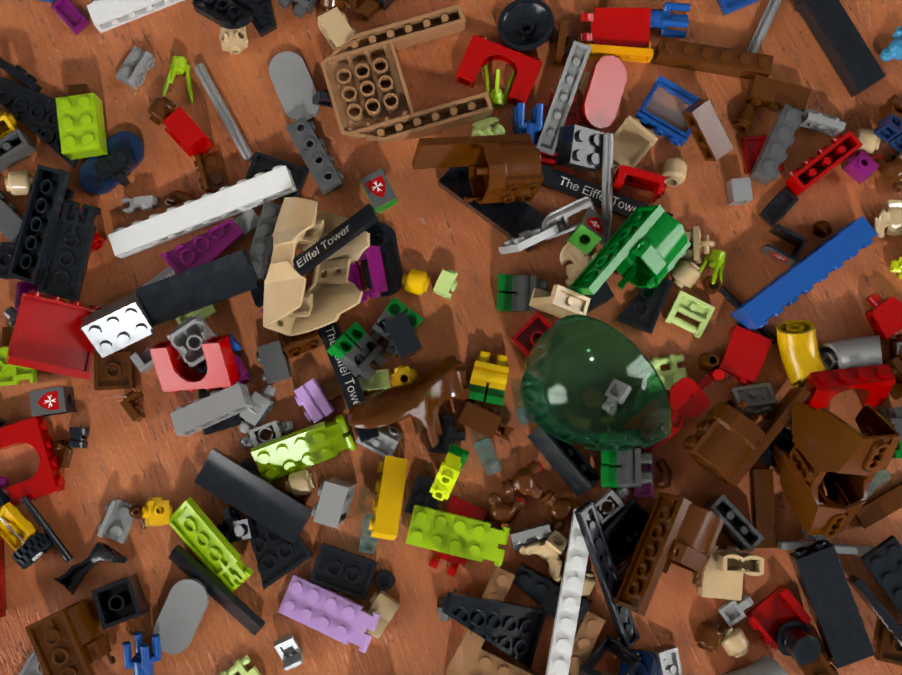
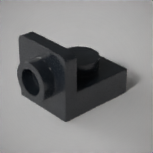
M319 91L312 97V104L333 108L329 91Z

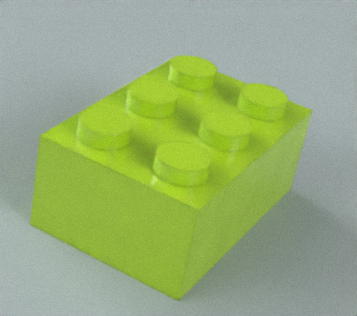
M95 93L55 98L61 153L70 160L108 155L102 100Z

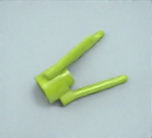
M182 56L172 57L162 96L166 95L169 84L173 83L175 75H183L186 72L190 103H193L190 77L191 66L187 65L186 58Z
M484 65L486 90L488 91L492 107H503L504 103H507L515 71H512L503 94V90L499 89L500 69L497 68L495 89L491 93L487 65Z
M712 249L710 255H705V259L699 267L698 271L700 273L708 262L709 266L714 268L712 284H715L719 270V279L722 285L726 253L721 250Z

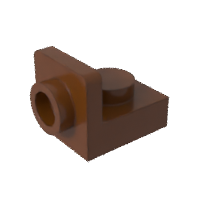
M138 391L127 393L123 397L124 400L120 402L133 422H140L145 418L142 413L144 412L143 408L137 402L135 403L136 400L143 396Z

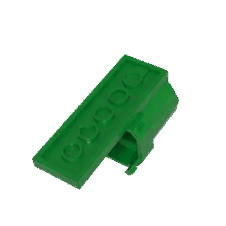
M660 204L636 208L567 289L581 295H594L615 269L622 277V280L617 284L621 289L628 282L639 288H656L667 273L674 269L676 262L687 253L686 250L691 245L683 225L668 215Z

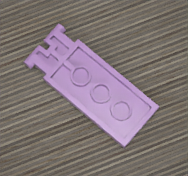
M296 574L292 576L278 611L346 645L351 642L359 646L358 650L366 653L372 635L367 633V629L375 631L381 615L373 611V614L363 610V605Z

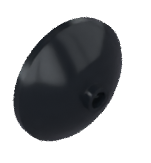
M515 0L504 8L498 20V32L502 41L510 48L520 51L532 50L544 44L554 28L552 11L541 0Z

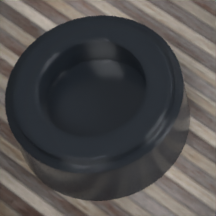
M381 570L375 576V585L380 590H388L394 584V575L389 570Z

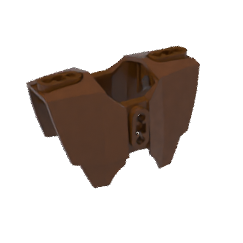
M800 401L791 410V434L793 436L792 441L795 444L793 449L788 453L775 444L772 454L780 473V485L806 533L815 536L823 534L826 538H831L842 531L865 504L872 479L877 472L887 469L901 435L887 419L869 404H866L855 418L860 430L858 432L827 409H815ZM822 479L824 480L827 496H824L818 487Z

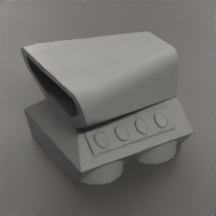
M199 314L195 317L190 316L179 323L167 335V338L183 357L184 362L189 367H193L205 359L201 344L208 338L218 335L209 328Z

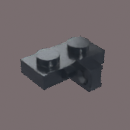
M126 146L93 165L103 182L111 178L113 180L117 179L120 185L125 187L131 184L126 176L129 173L128 169L138 164L130 149Z
M439 414L442 434L439 435L437 446L432 448L430 443L429 452L447 454L450 444H455V440H466V433L457 432V427H453L454 416Z
M233 506L222 509L223 524L216 527L230 543L256 537L252 518L241 520L240 516L237 515L236 508Z

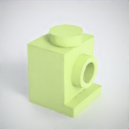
M442 269L433 288V293L451 300L452 294H450V291L454 292L458 282L455 280L458 273L451 269H447V271Z

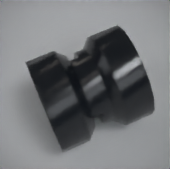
M70 427L69 433L71 437L68 440L67 446L87 448V436L90 433V429Z

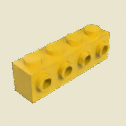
M385 455L383 461L379 462L378 473H381L380 480H376L375 491L378 492L377 499H373L371 508L372 511H375L374 518H370L368 530H371V537L393 541L397 537L409 459Z

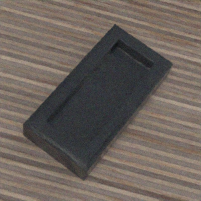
M784 187L758 215L773 227L799 198Z

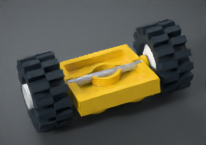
M0 489V536L15 551L12 555L14 561L22 569H26L33 563H36L39 558H42L53 544L41 532L33 537L36 531L33 524L25 519L19 509L11 504L10 498Z

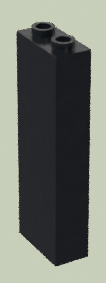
M818 540L811 546L795 549V552L789 555L829 660L838 669L875 655L834 545L828 540Z

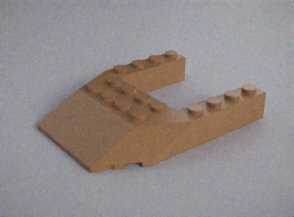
M460 4L351 35L347 39V43L334 50L330 57H327L320 63L341 135L378 142H390L420 138L492 117L493 107L488 91L414 113L396 50L465 31L466 21Z
M495 566L481 597L504 601L516 576L515 573L503 566ZM589 609L576 628L568 675H579V668L588 659L606 621L601 615ZM468 628L465 629L445 670V675H542L484 646L485 639Z

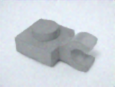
M153 195L134 197V199H122V202L130 203L129 208L123 209V212L127 214L133 213L136 208L150 211L153 210V207H159L158 199Z
M614 378L604 394L608 398L603 403L602 409L613 416L617 410V403L623 404L632 388Z
M745 594L742 596V601L729 600L717 610L728 626L732 627L746 617L743 611L752 606L754 602Z

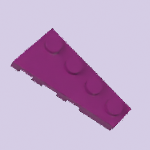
M230 218L202 235H198L160 256L178 274L217 259L245 233Z

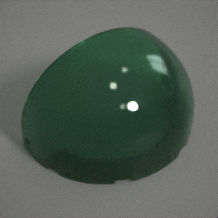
M568 315L550 326L535 342L524 364L520 394L526 411L532 414L534 417L533 421L543 430L571 445L575 442L585 445V449L605 452L630 451L631 447L635 446L645 448L671 435V406L663 382L647 357L620 331L590 316ZM615 378L629 385L632 389L623 404L617 403V410L612 416L602 409V405L608 398L604 394Z

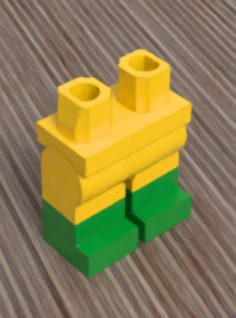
M480 351L477 361L475 360L469 383V399L483 401L486 385L489 384L485 402L503 406L509 367H507L508 356L498 355L495 365L488 363L489 352Z

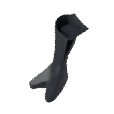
M97 542L87 559L71 566L61 577L53 579L64 585L73 595L87 573L98 562L126 563L127 558L105 543Z

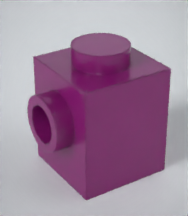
M862 150L858 154H851L845 160L847 164L842 169L860 184L879 165Z

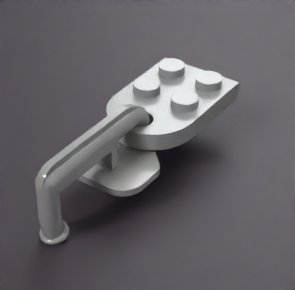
M586 196L549 213L543 220L541 228L531 231L526 230L520 233L517 238L512 237L503 241L504 245L498 247L500 254L520 252L544 239L549 240L577 229L582 222L569 224L567 217L588 208L596 212L591 198ZM560 221L561 225L557 226L556 222Z

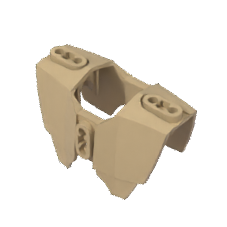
M298 197L284 198L272 235L273 252L271 264H269L268 274L264 281L263 327L288 336L307 333L334 323L342 313L360 304L363 292L354 283L348 281L350 265L355 264V261L359 260L362 253L370 247V233L364 231L314 268L312 284L304 293L306 278L301 276L293 267L295 249L307 250L349 218L317 211L318 202Z

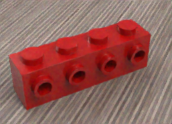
M851 130L844 136L840 133L831 140L833 144L830 147L825 145L817 151V157L813 158L811 156L802 163L804 165L803 168L800 170L795 168L788 174L790 178L784 183L795 196L805 191L863 145Z

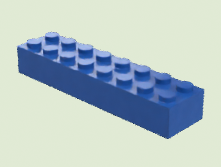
M864 216L845 225L730 313L740 327L747 330L751 329V331H754L757 328H762L768 323V319L776 317L783 312L782 308L795 303L799 299L798 296L812 290L814 284L825 280L830 272L842 267L844 261L852 259L858 254L860 249H864L874 242L872 238L878 235Z

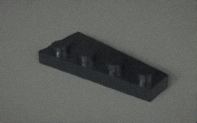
M521 562L515 572L516 576L513 583L555 619L561 583ZM581 596L577 626L591 605V600L584 596Z

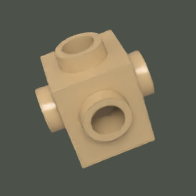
M246 26L238 29H226L223 27L219 29L222 51L237 55L248 47Z

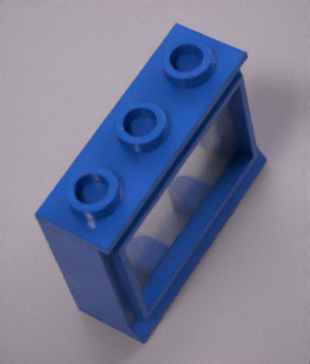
M659 75L635 117L640 120L642 126L649 127L656 135L664 136L673 145H680L682 147L690 136L691 131L681 112L697 100L702 99Z

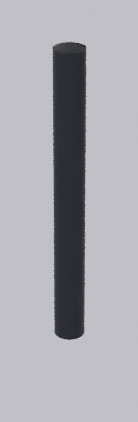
M722 286L719 292L735 308L742 305L725 286ZM765 326L760 329L757 328L764 337L772 340V344L777 342V337Z
M27 495L22 497L20 501L66 562L73 559V556Z

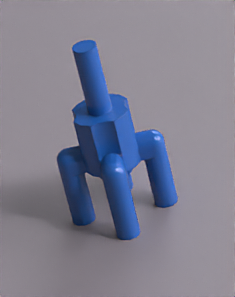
M665 2L663 10L651 9L650 28L660 29L659 34L662 37L685 39L686 31L669 30L668 26L688 28V15L672 14L670 10L690 11L691 4Z
M517 103V106L513 107V132L530 134L533 143L537 144V133L543 129L544 104H536V107L531 108V120H525V103Z
M135 632L136 655L133 658L131 642H123L124 667L126 669L133 668L134 675H154L153 663L161 660L159 634L151 636L153 653H149V644H143L142 632Z

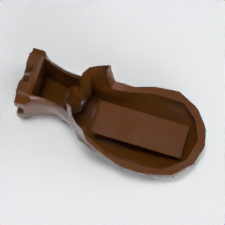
M454 355L446 357L438 366L423 376L368 396L350 409L348 414L349 425L354 428L372 429L386 426L411 416L416 433L427 432L431 446L434 448L439 443V435L442 434L438 414L440 406L443 402L450 399H469L470 392L466 383L467 376L463 363L457 361Z

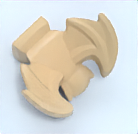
M888 200L885 202L887 211L883 209L878 218H874V230L879 238H883L885 234L891 236L902 235V200Z
M570 242L565 244L560 253V263L564 265L569 260L572 262V264L566 266L568 279L565 280V284L567 286L571 285L597 253L589 256Z
M555 530L544 542H535L528 546H522L519 553L527 556L532 554L539 555L541 559L548 562V572L551 578L558 582L562 578L560 574L562 560L559 555L566 548L568 539Z

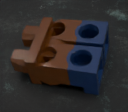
M893 95L887 100L886 104L880 107L879 126L874 129L873 134L901 152L902 102L899 96Z

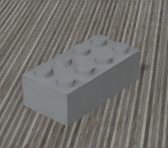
M337 477L328 479L323 484L321 483L317 493L320 499L317 504H314L311 516H314L313 522L333 528L341 526L347 520L357 483Z

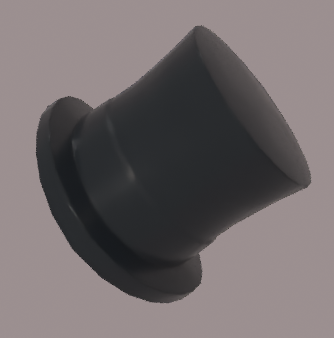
M798 620L784 621L777 629L775 642L779 647L777 649L783 655L793 656L798 663L805 665L813 663L819 657L821 652L820 642L810 634V630L804 623Z

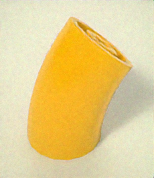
M789 320L776 326L781 359L793 387L805 385L810 372L827 371L818 349L815 325L812 322Z

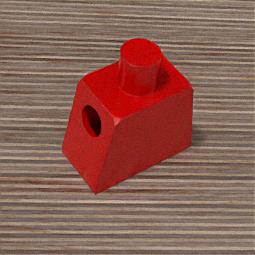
M877 292L866 298L872 308L865 312V317L874 334L880 335V340L888 339L902 329V303L894 296L882 300Z

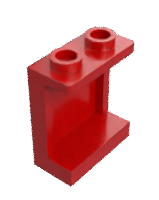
M621 164L613 177V191L618 193L623 185L646 190L652 193L650 203H654L666 191L667 183H664L666 176Z
M732 326L728 333L730 338L720 363L715 368L722 369L727 378L731 376L737 378V382L741 384L756 383L772 340L740 326Z
M779 585L745 614L749 619L747 624L753 631L757 630L761 634L760 640L766 647L771 646L775 650L779 648L775 642L776 632L784 621L798 620L806 625L812 621V618L791 592L782 585Z

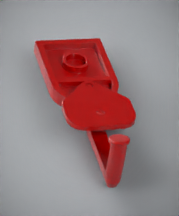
M714 368L697 383L688 377L679 379L671 386L669 397H659L651 401L622 425L623 428L644 452L653 453L682 428L685 416L697 417L708 408L709 398L702 390L715 379L722 380L725 377V372L722 369Z

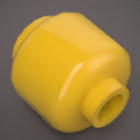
M410 269L407 274H403L401 284L405 285L404 289L406 292L422 295L428 291L430 277H428L425 271Z

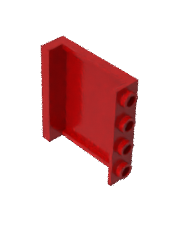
M29 290V294L23 293L5 363L90 380L92 373L89 370L95 347L81 329L82 317L101 309V307L90 305L89 308L82 307L81 302L70 300V303L62 302V298L51 295L48 299L41 297L42 293Z

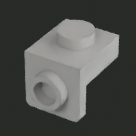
M293 634L274 641V647L283 660L285 671L296 668L303 663L302 649Z

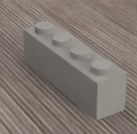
M236 382L232 387L211 392L208 397L197 398L190 405L177 407L176 411L170 413L176 435L187 437L254 407L247 385Z

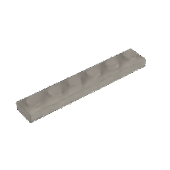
M574 41L536 146L543 153L554 155L559 140L560 127L565 124L592 46Z

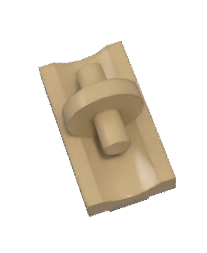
M693 226V230L685 231L688 241L693 242V248L686 250L687 253L683 256V259L694 261L697 264L702 263L701 248H703V254H709V248L714 247L715 242L709 241V235H703V241H701V229H699V226Z

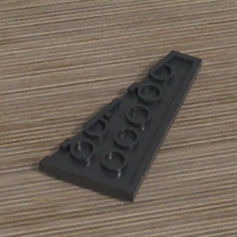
M0 77V103L73 168H76L80 159L70 160L61 153L56 99Z
M250 458L241 463L260 475ZM252 519L256 537L250 538L253 553H255L258 564L257 568L261 575L264 590L312 557L313 553L301 535L292 544Z
M448 591L442 610L443 613L531 669L547 614L544 609Z

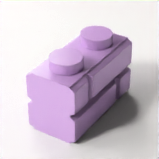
M311 379L294 391L296 393L294 398L299 406L303 405L306 409L304 414L309 422L313 421L314 424H317L336 412L316 379Z

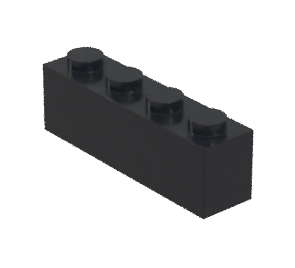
M551 418L547 419L527 436L577 497L591 489L601 478Z

